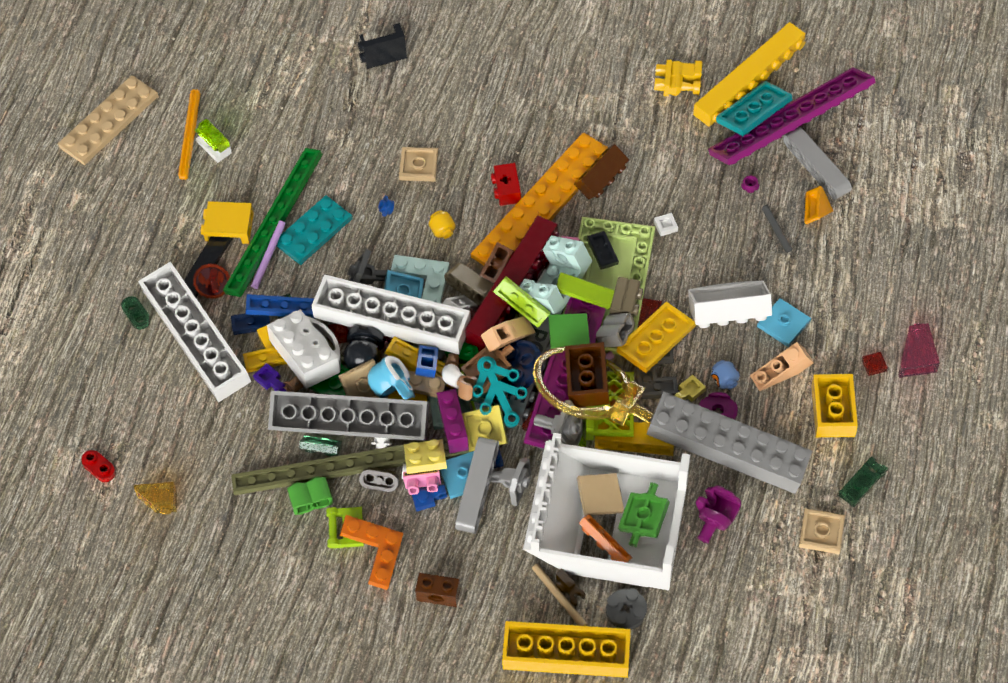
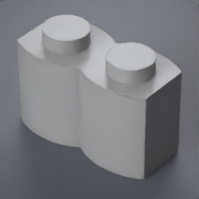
M631 312L607 315L603 321V326L596 333L597 341L604 342L605 347L623 346L635 326Z

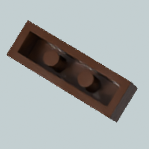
M614 144L597 158L574 185L588 200L593 197L598 198L604 193L603 188L615 181L614 176L626 169L625 164L629 159Z

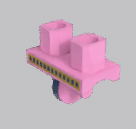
M439 470L411 474L403 472L405 487L410 495L418 494L419 487H427L428 492H437L439 485H441Z

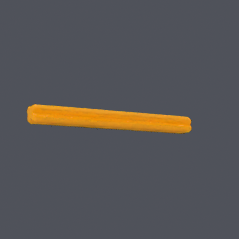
M198 89L190 91L178 172L179 179L187 180L189 177L201 95Z

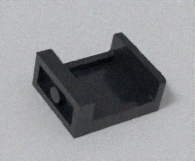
M400 23L393 25V34L365 41L363 34L359 35L360 41L357 42L358 49L361 52L359 57L361 63H365L367 69L407 58L405 35Z

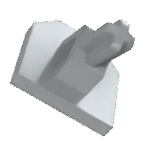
M571 400L565 401L561 414L555 415L554 418L537 414L534 418V425L550 429L551 434H561L562 444L579 445L583 434V417Z
M522 458L517 468H503L502 471H493L490 482L502 483L505 487L510 488L511 504L514 506H518L524 489L529 486L531 479L530 460Z

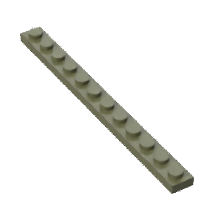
M446 437L436 439H443L445 458L469 453L468 450L449 454ZM404 445L232 474L233 493L235 496L291 486L296 482L307 483L313 477L332 479L361 474L364 469L369 467L377 469L403 466V463L406 464Z

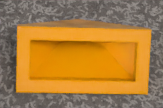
M818 186L806 192L805 224L816 221L834 211L823 187Z

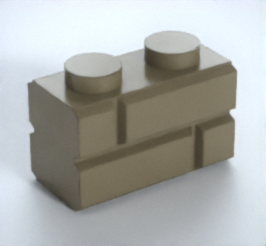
M624 277L618 278L610 307V314L631 312L632 317L638 315L639 304H637V300H641L643 295V289L640 288L639 280H629Z

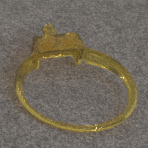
M565 347L550 349L543 353L535 362L533 378L538 391L551 405L566 414L588 420L609 418L621 426L625 424L631 414L647 423L650 422L653 416L652 412L638 405L646 388L634 381H629L626 373L608 359H606L607 366L618 376L624 394L621 393L612 407L605 405L594 408H577L565 404L557 399L543 382L541 376L542 364L550 356L565 351Z

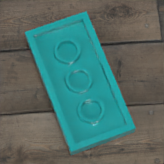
M765 81L717 115L716 122L744 136L791 102L792 94Z
M325 195L281 234L276 246L299 265H302L353 219L352 214Z

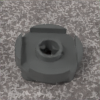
M621 589L608 597L606 616L612 625L632 630L642 624L647 613V604L644 597L636 589ZM623 606H630V613L621 611Z

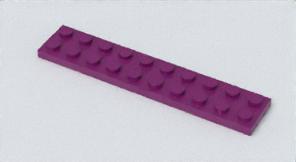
M853 67L788 103L744 136L735 133L708 148L709 155L727 165H733L745 156H749L754 151L767 146L768 143L780 139L784 134L794 131L798 126L810 122L814 117L824 114L830 108L840 105L844 100L854 97L855 94L862 90L868 89L869 86L876 83L875 77Z
M571 297L564 314L587 313L590 343H596V333L602 325L606 309ZM552 351L524 438L525 444L544 448L545 442L552 440L553 434H551V430L534 425V418L537 414L550 418L560 415L565 401L569 400L565 351Z

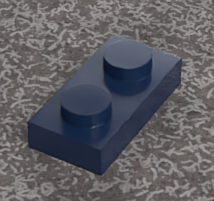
M246 313L232 315L233 335L257 332L259 328L270 324V317Z

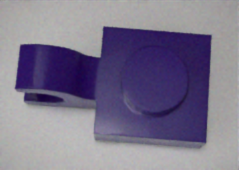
M266 363L253 375L254 380L266 390L272 387L275 391L286 392V389L283 388L285 385L279 380L281 378L280 374L269 364Z

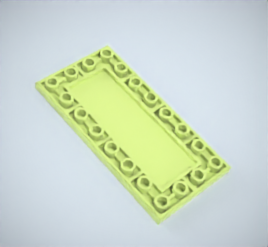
M582 217L578 238L584 243L592 259L582 280L615 290L619 277L640 281L643 295L641 300H637L639 311L637 316H633L635 322L633 333L639 324L655 226ZM605 231L619 263L618 265L601 270L587 241V236ZM610 308L609 310L606 309L603 321L610 314ZM605 347L606 353L611 351L613 354L620 355L616 352L617 347Z

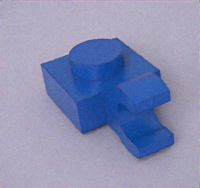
M440 485L437 492H428L427 487L419 489L418 494H412L416 511L436 506V500L447 498L445 486Z

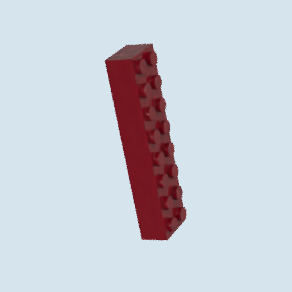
M537 215L466 327L465 337L467 344L476 346L480 352L486 347L481 337L484 332L493 326L515 318L516 310L493 291L505 276L519 287L524 279L538 281L542 274V269L549 264L543 248L551 235L559 237L557 223Z

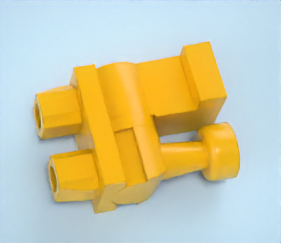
M667 60L666 64H656L655 76H662L665 79L655 78L654 90L664 91L663 96H669V94L677 96L681 91H692L694 95H700L702 61L683 63Z

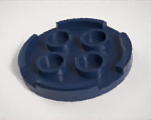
M518 340L510 344L514 351L506 356L512 367L519 372V378L515 382L509 381L507 377L500 381L517 388H526L534 383L541 374L543 356L538 347L532 342ZM506 346L501 347L497 350L502 351ZM514 372L509 374L512 379L517 377Z

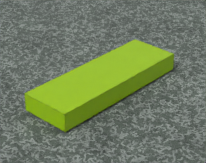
M560 272L556 283L561 294L608 310L611 306L615 290Z
M507 276L504 277L493 291L537 328L551 313Z

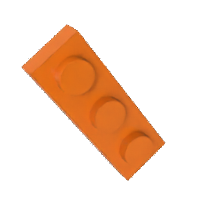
M590 514L579 522L582 526V531L586 535L592 536L596 540V545L611 555V560L628 563L633 558Z

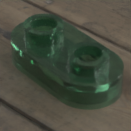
M133 296L125 298L121 303V308L129 322L135 329L147 328L150 324V317L141 302Z

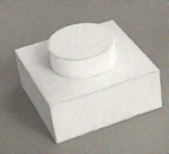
M672 213L654 218V223L660 237L678 232V226Z

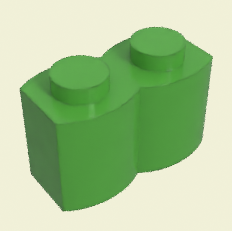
M313 477L307 483L296 482L287 488L294 515L304 514L333 504L326 477Z

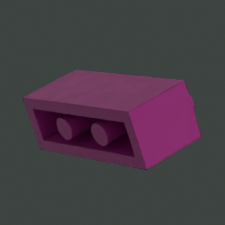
M456 389L438 392V407L449 454L469 450L467 433Z

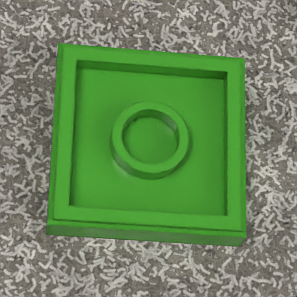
M587 313L551 314L548 316L551 351H565V346L590 343Z

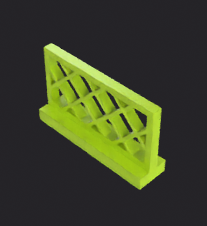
M607 371L608 379L610 380L608 387L615 384L620 388L615 393L609 389V400L611 402L615 399L620 404L615 408L609 404L586 407V440H594V436H634V372ZM621 378L630 379V382L623 385L619 380ZM623 392L630 396L624 401L619 397ZM605 407L610 412L603 415L598 410ZM623 407L629 411L625 416L618 412ZM615 415L619 420L612 423L608 418ZM603 422L610 426L607 429H598V426ZM624 422L629 426V430H621L618 426Z

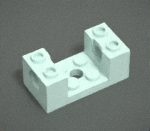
M551 235L543 248V252L550 265L539 283H535L534 280L524 279L520 285L521 289L551 312L550 315L561 314L571 298L561 294L555 285L560 272L582 279L592 262L582 241Z

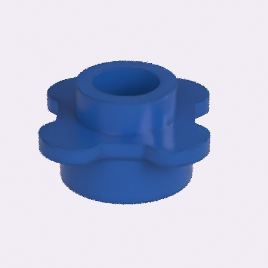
M386 195L379 202L378 206L379 212L382 213L383 217L387 214L390 215L394 210V201L389 200Z

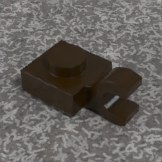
M563 569L559 570L556 573L555 584L561 592L565 591L570 596L571 604L577 606L578 601L574 597L581 596L582 599H585V592L576 586V583Z

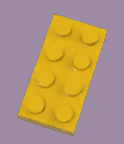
M666 301L628 336L623 346L617 347L616 352L647 373L693 330L696 324L691 318Z

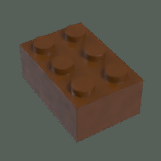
M604 342L565 346L569 400L572 401L576 408L610 404Z

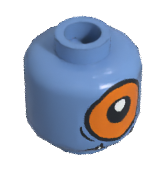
M721 360L712 367L711 376L720 389L728 388L730 390L737 386L740 374L732 362Z

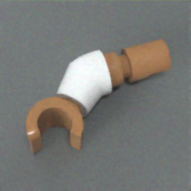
M450 353L442 369V379L446 384L458 389V397L468 401L472 398L473 386L476 385L478 378L462 374L459 369V356L455 353Z

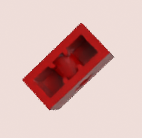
M509 163L493 166L494 173H491L492 184H496V188H493L495 199L499 200L500 206L517 204L521 200V190L516 164Z

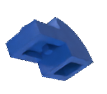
M419 345L415 370L416 376L435 378L439 348Z

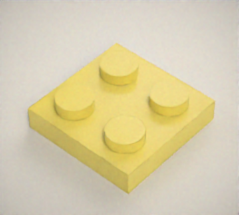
M500 405L491 406L492 410L488 415H482L479 409L462 413L469 452L475 450L478 437L498 440L499 446L508 444ZM489 407L483 408L482 410L484 412H488Z
M443 439L403 444L407 474L447 469Z

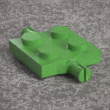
M650 483L647 493L638 494L631 492L618 529L620 532L632 534L629 545L632 547H637L641 536L658 538L670 502L667 498L655 495L658 488L656 483Z

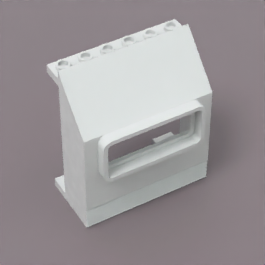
M553 433L552 440L545 442L523 550L560 570L563 569L567 574L669 590L688 483L690 454L682 453L681 462L562 444L561 434ZM617 473L624 509L631 492L638 494L647 493L651 482L658 484L655 495L667 498L670 502L658 538L641 536L637 547L630 546L629 542L632 534L620 532L618 529L623 513L616 514L612 537L633 558L626 563L611 560L610 554L608 559L580 555L584 532L579 522L585 516L577 483L578 476Z

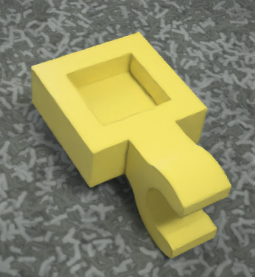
M691 375L679 385L678 390L680 392L674 396L684 400L688 398L692 402L706 391V386L694 375Z

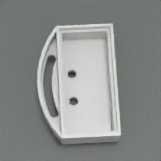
M764 281L724 283L688 290L690 313L695 324L700 328H707L710 326V323L724 326L728 325L729 321L734 320L737 323H746L750 318L764 321L767 319V316H772L771 294Z
M300 309L267 325L269 341L306 389L340 373L341 357L338 341L333 332L320 321L305 316ZM322 334L328 337L329 340L333 343V345L335 346L334 351L330 348L326 338Z

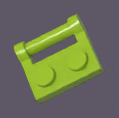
M329 507L326 509V516L329 520L328 548L364 546V543L346 537L337 539L336 517H342V524L346 515L363 520L362 507Z

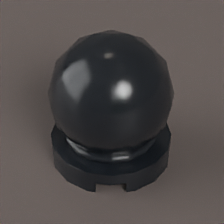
M359 326L348 330L347 342L349 344H347L344 350V361L349 370L371 359L375 360L376 364L381 361V349L385 344L384 334L381 331L372 327H368V330L359 329Z

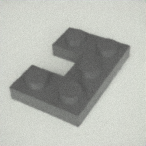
M673 348L655 365L673 364ZM655 365L647 373L636 367L639 400L661 398L663 391L675 395L678 393L676 376L657 378Z

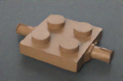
M508 344L502 351L494 350L489 352L488 348L485 347L460 369L466 376L478 378L480 372L477 369V363L484 356L492 357L496 361L497 366L508 370L514 369L506 356L514 351V348ZM489 363L483 364L486 369L491 367ZM495 374L498 381L504 378V376ZM488 377L483 385V394L489 390L491 385Z

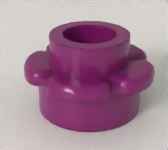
M752 175L746 176L741 184L742 189L748 193H753L760 186L758 179Z

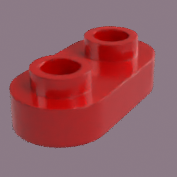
M89 450L82 455L81 462L84 468L99 481L109 482L115 477L116 470L113 464L98 451Z

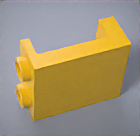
M208 201L207 209L203 211L205 222L201 224V235H204L205 242H208L210 237L241 238L242 244H249L254 217L252 203Z

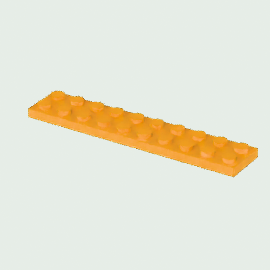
M583 132L472 251L471 258L485 266L497 242L515 251L537 215L551 221L579 191L574 183L608 147Z

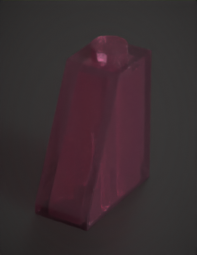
M917 323L909 326L898 373L899 378L937 373L940 362L929 323Z

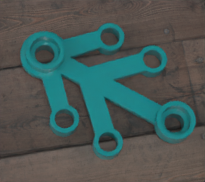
M484 356L477 363L480 375L476 385L473 386L472 395L476 398L482 396L483 385L488 377L491 385L484 403L480 405V413L482 415L490 414L492 410L491 404L496 394L505 414L503 418L505 426L514 428L518 425L520 418L516 412L512 411L504 392L515 395L518 399L522 400L527 396V389L525 387L517 388L498 381L495 374L507 377L509 381L515 382L519 378V372L516 369L508 370L497 366L496 361L492 357ZM489 363L491 367L486 369L483 364ZM512 372L516 373L517 377L514 379H512L509 376V374ZM479 388L481 393L475 394L474 389ZM523 390L525 395L519 396L518 391ZM483 406H488V407H489V411H488V412H484V411L482 410V407H483ZM511 415L514 416L515 421L510 422L508 420V417Z

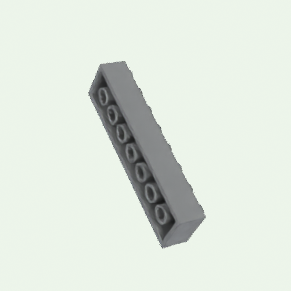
M271 391L268 430L426 441L430 401Z
M664 391L646 434L794 494L802 482L812 454V450Z

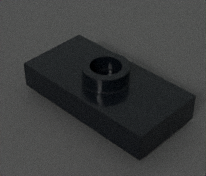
M605 231L587 236V241L601 270L618 265V258Z

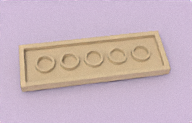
M131 75L58 143L59 148L83 165H86L158 97L157 91Z

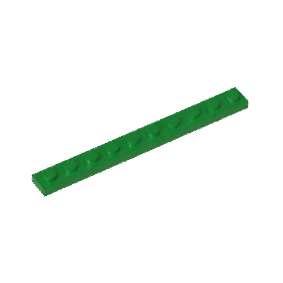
M305 148L225 285L223 291L226 295L242 297L263 259L278 222H285L323 156L321 150Z

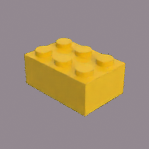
M813 374L811 388L815 437H855L858 422L853 374Z

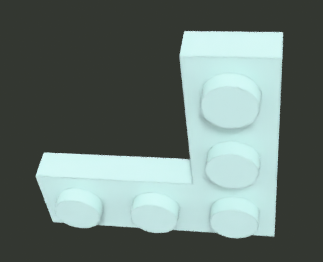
M394 255L391 271L426 279L422 299L437 303L442 302L446 284L444 275L449 271V262Z

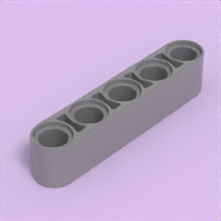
M801 127L783 136V141L787 148L831 198L836 200L852 190L849 180Z
M478 437L456 518V530L473 534L477 533L499 450L498 440Z

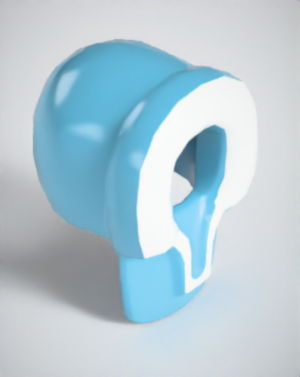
M387 356L368 372V384L379 398H384L396 390L405 400L415 398V393L409 383V371L398 358Z

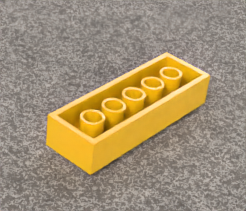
M505 621L502 666L504 670L628 678L631 629Z

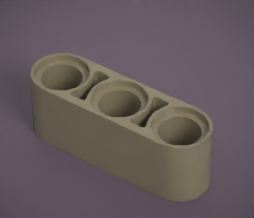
M462 263L456 264L444 275L446 282L451 287L479 306L493 286L489 281Z

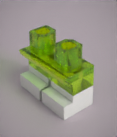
M204 119L198 124L199 127L195 129V132L199 135L196 138L197 143L217 163L232 153L229 140L209 120Z

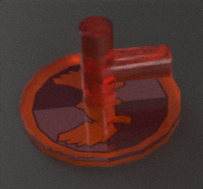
M206 264L196 270L193 277V285L201 296L216 299L225 294L223 289L230 276L223 267L217 264Z

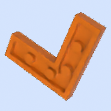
M346 515L339 536L378 548L368 584L387 590L403 533Z

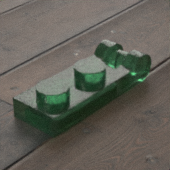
M871 456L839 491L838 496L855 507L877 481L886 474L888 467L885 465L881 466L877 463V459Z

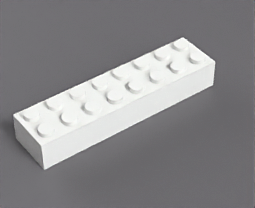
M171 262L138 281L144 294L218 402L251 382L247 371Z
M325 274L311 305L314 318L348 327L359 326V329L368 330V327H372L381 331L384 336L392 338L395 336L404 341L436 347L439 350L460 354L466 338L465 329L471 321L469 310Z

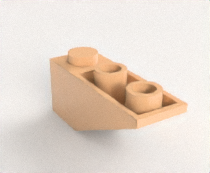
M523 316L493 326L484 332L481 337L489 352H492L536 332L530 321Z
M796 342L752 373L750 377L758 390L762 391L798 375L814 364L805 348Z

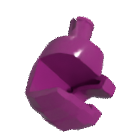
M719 485L708 487L705 490L707 499L699 496L695 503L699 511L698 517L705 522L697 538L709 544L716 529L724 531L733 523L741 508V500L733 492Z

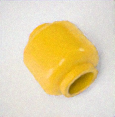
M440 210L430 216L428 225L435 237L447 239L453 235L456 224L448 212Z

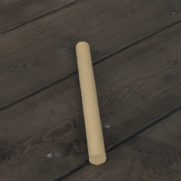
M538 563L535 564L532 570L578 626H587L588 624L540 565Z

